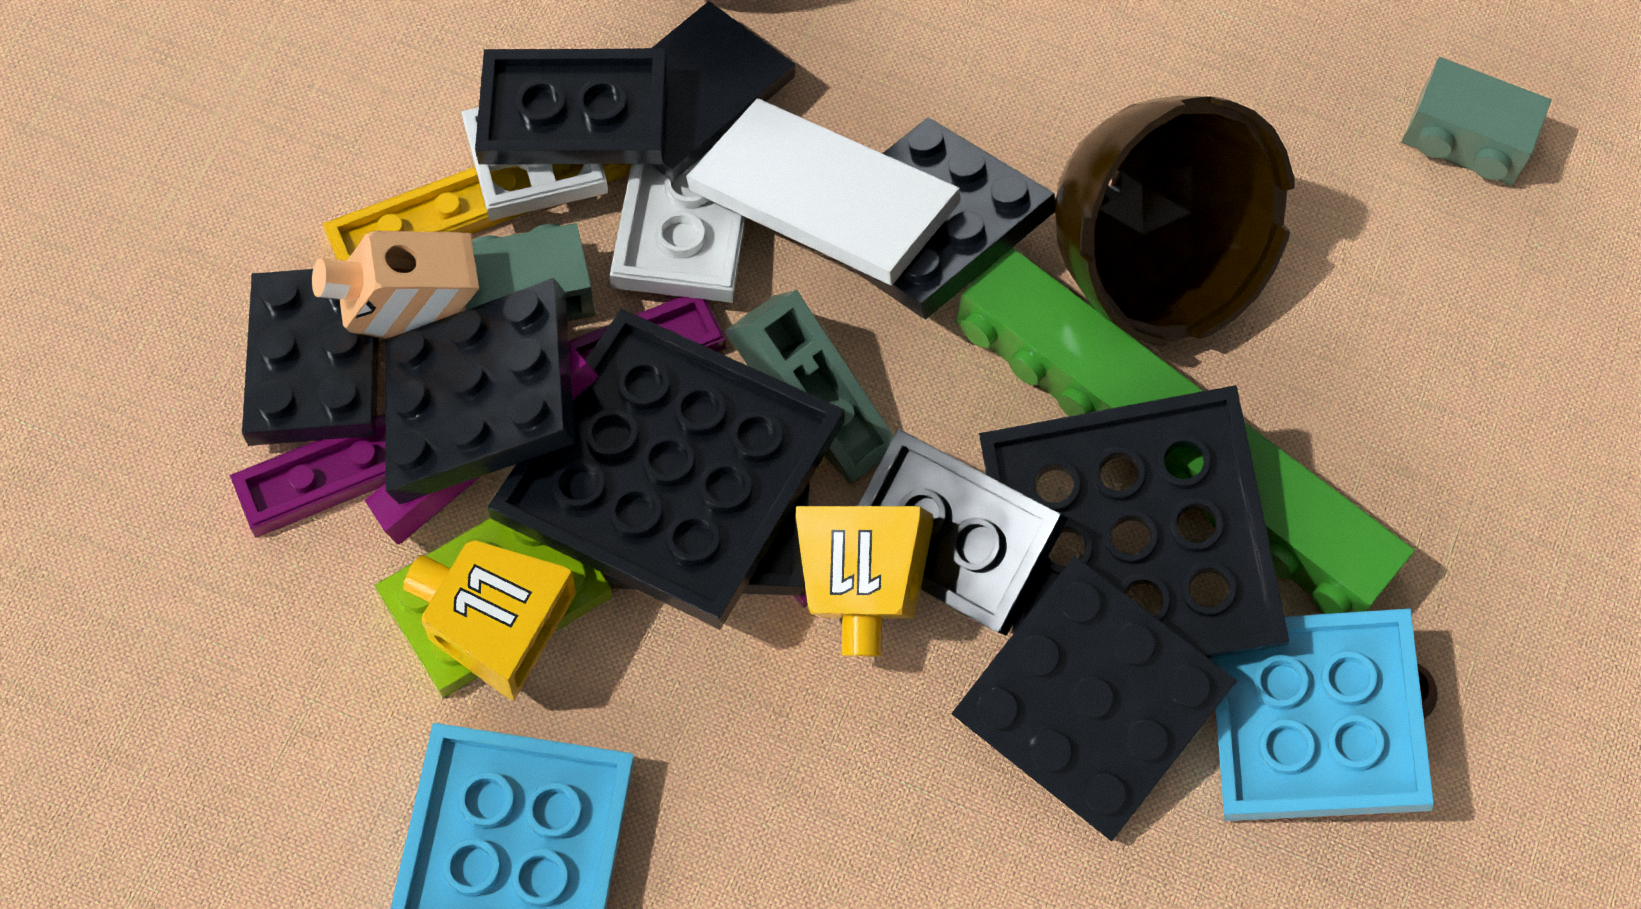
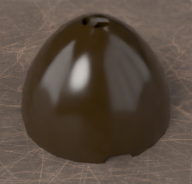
M1178 95L1129 105L1094 128L1078 144L1067 161L1059 180L1055 201L1057 243L1065 267L1092 307L1108 321L1133 338L1154 345H1166V341L1187 337L1203 339L1213 335L1237 319L1259 297L1274 274L1288 243L1290 230L1284 225L1287 190L1295 189V179L1288 152L1275 128L1255 110L1225 98Z

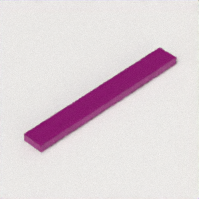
M679 297L635 314L716 352L726 349V339L705 299ZM609 325L572 339L569 343L586 361ZM386 413L376 417V436L314 441L229 475L255 538L376 490L386 483Z

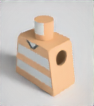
M373 231L367 233L347 261L319 258L316 261L312 274L314 295L322 298L340 299L343 326L349 332L389 339L457 314L463 310L479 290L471 233Z

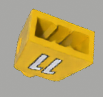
M796 506L797 530L810 613L824 618H842L841 656L881 657L882 619H913L916 614L933 527V514L920 506Z
M476 540L469 541L464 545L451 568L425 555L418 556L410 566L403 584L404 591L429 602L421 620L428 639L491 687L515 701L576 595L572 570L558 564Z

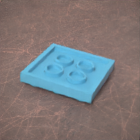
M1411 609L1285 617L1289 637L1288 645L1212 658L1216 665L1237 680L1216 707L1224 821L1432 811L1434 802Z
M433 723L390 909H607L635 762L634 754Z

